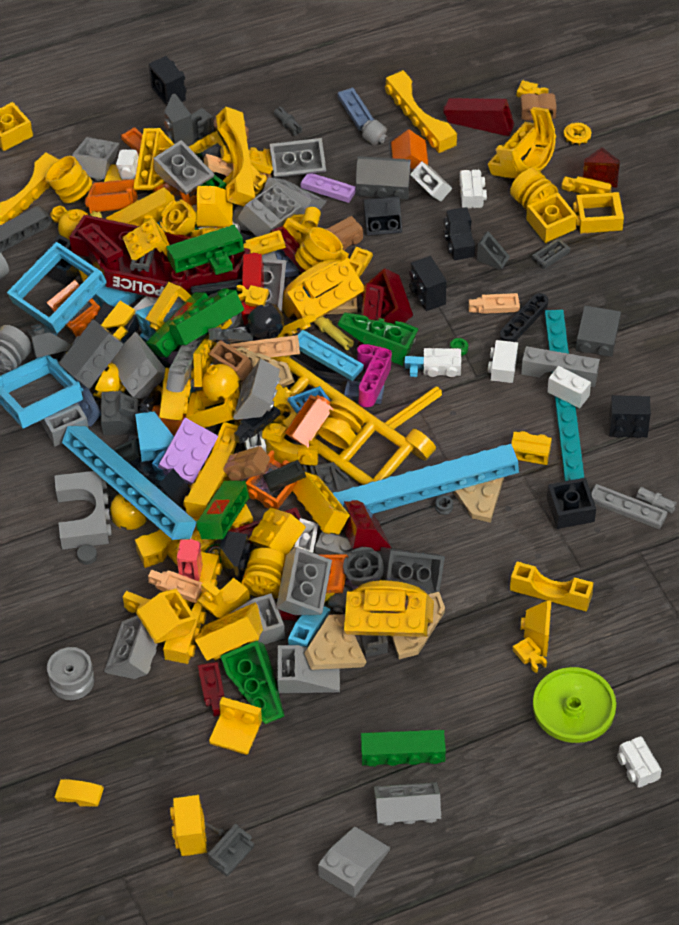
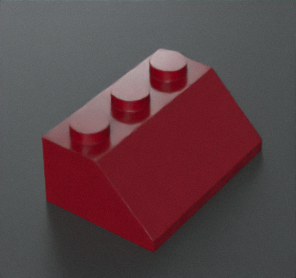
M384 268L368 282V284L384 287L381 319H384L387 323L395 324V321L405 323L413 316L398 274Z
M352 500L351 502L344 501L343 507L350 516L343 529L352 549L370 547L374 551H381V547L391 548L379 521L365 504L357 500Z

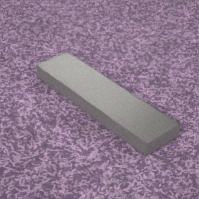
M598 484L595 485L591 492L595 505L659 530L668 514V511Z

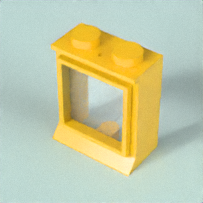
M168 282L145 318L151 324L150 328L158 331L191 295L182 287Z

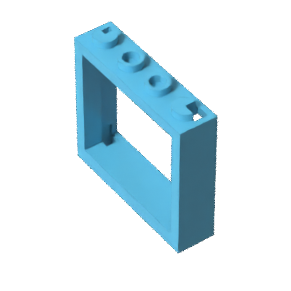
M56 242L23 274L7 294L12 303L58 333L107 281L100 270ZM61 259H64L89 277L48 317L24 301L23 298Z
M50 355L39 357L0 376V404L22 428L30 426L83 400L81 393L83 388L80 386L79 381L76 382L74 377L59 365L57 359H53ZM49 373L65 388L25 408H22L9 394V392Z

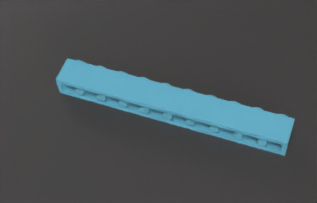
M67 426L62 443L172 540L191 539L197 523L191 516L86 426Z
M512 444L501 445L473 455L462 456L461 458L444 461L433 466H426L423 469L408 471L405 474L390 476L380 481H373L344 491L333 492V495L342 506L344 501L351 502L352 500L363 502L371 513L374 514L519 473V465Z

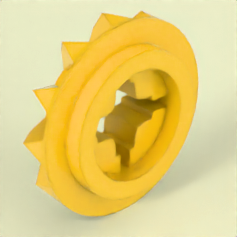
M572 123L564 129V137H566V141H571L572 145L578 143L580 146L581 143L586 144L591 139V129L583 123Z

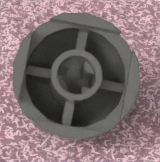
M360 547L354 549L348 558L346 556L343 569L347 579L353 585L359 587L367 582L380 581L384 572V564L381 555L375 552L374 549Z

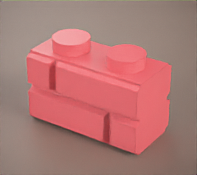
M193 539L180 540L177 554L179 574L196 581H200L203 566L200 542Z

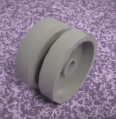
M66 647L58 650L50 657L47 664V673L51 689L58 697L65 700H76L83 698L91 691L94 686V672L91 659L84 650L76 647Z

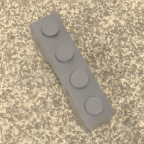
M526 346L522 360L521 375L540 378L544 373L555 371L560 366L590 381L591 387H595L600 359Z

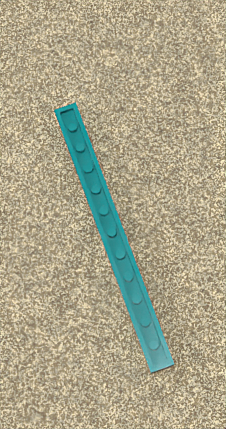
M545 310L549 350L569 354L563 310ZM554 396L564 481L584 478L576 407Z

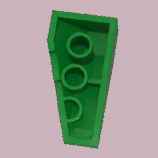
M344 312L338 322V326L363 344L389 349L392 352L391 362L402 366L405 362V356L409 355L418 332V328L403 322L387 323L381 318H378V321L370 320L367 316Z
M254 641L221 655L226 674L252 706L261 708L262 721L265 724L285 717L265 644Z

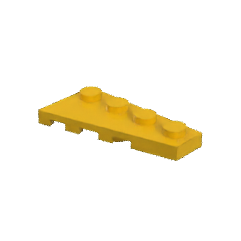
M209 334L193 353L194 368L191 371V379H194V387H202V376L212 363L209 353L216 346L217 342L209 340Z

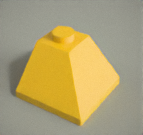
M197 186V227L231 226L233 203L227 201L226 190L216 186Z
M545 601L527 609L526 617H521V630H524V638L530 637L540 648L543 657H547L551 601Z

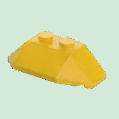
M161 128L143 129L134 190H152L165 183L154 171V157L173 146L174 143Z

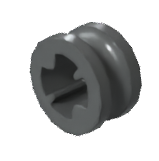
M446 495L438 497L436 500V511L441 515L450 514L453 510L452 498Z

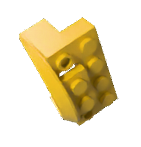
M533 107L530 112L534 123L524 122L504 146L499 145L496 148L497 154L488 163L491 175L516 179L517 176L529 168H536L541 172L546 167L553 155L556 140L549 109ZM531 148V150H530L528 156L522 161L521 158H522V157L528 152V150Z
M335 259L325 260L299 275L285 288L282 309L288 318L295 314L299 320L313 313L316 320L363 294L364 285L347 259L344 261ZM338 285L337 287H335V288L331 289L330 291L324 293L323 295L319 296V295L322 294L323 292H325V291L329 290L330 288H332V287ZM303 286L306 288V290H307V292L309 293V295L311 296V298L308 297V295L306 294V292H305L304 289H303Z
M372 581L364 583L352 592L347 591L344 632L347 635L427 637L428 623H433L434 601L424 590L411 584L397 581ZM406 595H407V596H408V608L405 610ZM371 611H393L402 613H371Z

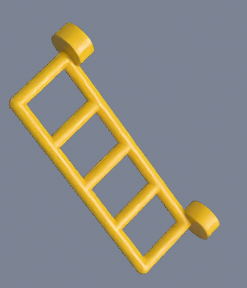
M291 355L271 358L287 363L291 372L299 377L289 389L292 396L302 393L308 385H311L313 388L320 386L329 399L345 402L364 415L366 419L364 427L357 433L351 447L344 449L340 454L316 439L318 433L314 435L311 441L308 440L310 446H318L319 455L330 463L334 462L340 470L361 485L390 477L410 452L426 461L436 450L435 444L419 430L412 429L405 438L291 359ZM282 412L273 422L283 424L287 417L282 415L284 413ZM377 431L400 448L376 476L372 478L350 463L349 460L373 432Z

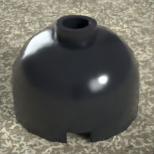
M268 303L269 306L265 307L260 305L248 315L246 327L255 338L260 340L276 338L283 330L284 317L275 304Z

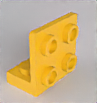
M153 218L123 237L132 260L139 259L154 248H157L159 252L163 251L167 256L166 246L170 244L163 229Z
M222 697L219 703L220 717L209 742L212 745L247 755L262 723L261 708Z

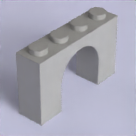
M95 471L56 475L55 487L58 502L85 500L95 506L93 513L84 519L59 522L62 550L79 548L83 545L109 544L108 536H112L111 524H107V520H110L109 508L105 509V504H109L108 495L103 491V489H107L106 481Z

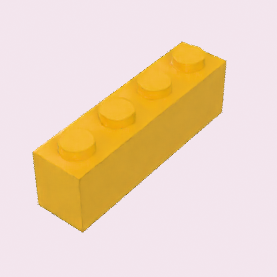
M163 187L106 217V219L141 226L152 218L159 222L163 219L161 216L162 211L170 202L175 200V197Z
M212 451L209 458L205 460V465L199 471L196 482L192 484L189 495L184 498L183 505L189 516L200 518L222 483L230 481V478L224 472V467L228 463L229 456L232 454Z
M305 472L306 477L298 480L293 489L297 500L305 506V510L312 515V519L320 525V529L323 532L339 535L350 516L319 476Z

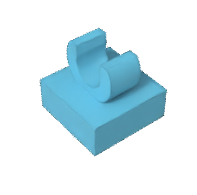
M405 356V369H410V377H417L418 369L423 370L424 357Z

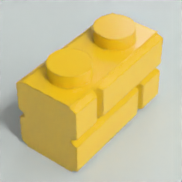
M525 431L514 432L511 444L517 460L548 465L552 438L543 434L538 436L531 435Z

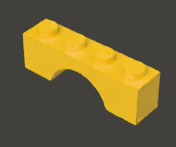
M516 562L511 576L510 590L587 612L593 594L594 583L575 577L568 582L553 581L543 576L535 566Z

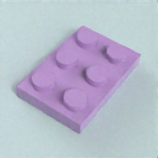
M184 418L158 467L162 470L174 468L180 477L192 486L218 436L191 420Z

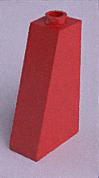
M243 254L242 286L249 290L250 285L264 288V261L262 254ZM244 299L242 300L244 311L241 314L246 326L248 324V315L256 307L246 305Z

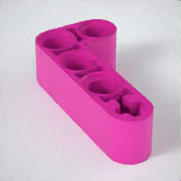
M368 344L360 345L357 348V361L364 364V369L366 370L359 385L358 403L363 407H371L375 404L388 377L392 359V352L389 349Z

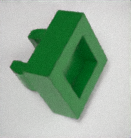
M222 250L216 251L215 257L209 258L215 275L233 270V264L228 255L223 254Z

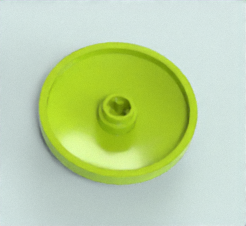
M578 667L562 668L551 672L538 684L533 697V712L541 728L552 737L570 743L588 742L604 734L611 726L616 712V698L607 681L595 672Z

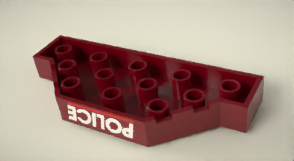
M83 215L69 236L71 251L74 254L89 257L93 266L103 273L107 281L106 287L159 298L168 282L182 287L191 295L190 288L192 286L243 279V254L251 253L250 249L244 248L243 252L228 256L233 264V270L215 275L210 262L175 273L168 261V257L163 251L159 252L155 248L149 272H146L145 269L138 271V268L132 271L130 268L132 259L123 237L139 226ZM93 223L123 250V256L108 264L78 236L77 231ZM164 231L170 245L194 238L184 235H173ZM148 253L146 254L144 264H146Z

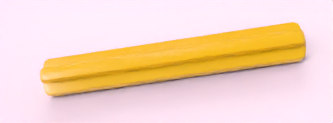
M437 386L432 388L384 423L392 429L397 428L442 396L441 389Z

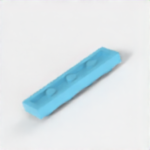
M302 330L298 334L301 352L353 381L364 369V364L310 333Z

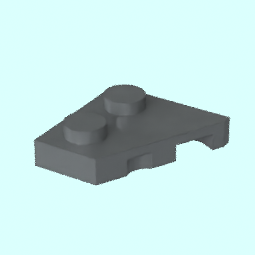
M334 462L315 465L316 475L321 478L332 493L344 491L351 487H358L357 484L354 485L349 480V477L344 472L340 471Z

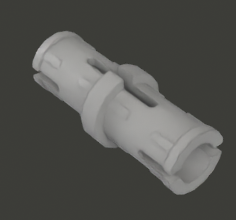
M640 487L636 498L666 510L671 514L676 508L674 506L677 505V502L663 497L661 493H654L644 487Z

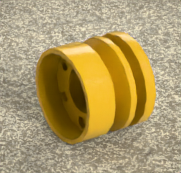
M66 156L52 164L45 175L47 182L55 189V192L64 203H72L79 200L92 186V179L82 169V166L74 156Z
M529 168L517 176L510 188L511 196L519 204H522L526 210L527 205L558 192L557 187L536 168Z
M314 227L308 232L304 242L296 251L295 258L298 264L307 271L325 260H337L343 246L338 237L332 232L320 227Z
M332 400L329 406L334 409L329 410L330 414L317 433L332 445L342 449H349L356 438L355 433L361 430V426L364 425L366 419L361 412L351 405L339 400Z
M257 548L250 553L242 580V585L248 588L249 594L255 597L272 594L273 599L278 598L286 556L271 548Z

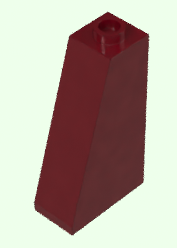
M449 98L443 109L448 123L504 136H510L514 127L507 99Z

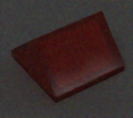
M600 148L584 159L583 178L609 183L611 187L617 188L620 160L604 148Z

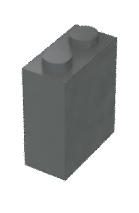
M584 306L576 351L613 357L621 311Z

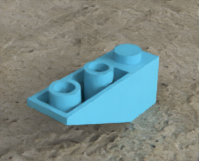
M323 607L321 615H301L288 638V645H299L308 648L326 620L330 608Z

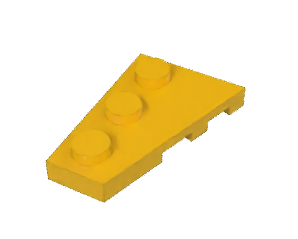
M222 145L220 150L222 160L229 164L233 163L228 145ZM251 147L249 150L250 163L258 172L271 174L273 166L270 150L257 151L256 148Z

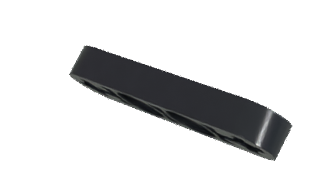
M543 293L535 294L501 329L500 341L516 342L547 309V295ZM532 311L534 315L528 316L525 312ZM516 322H521L524 325L522 327H517L514 324Z

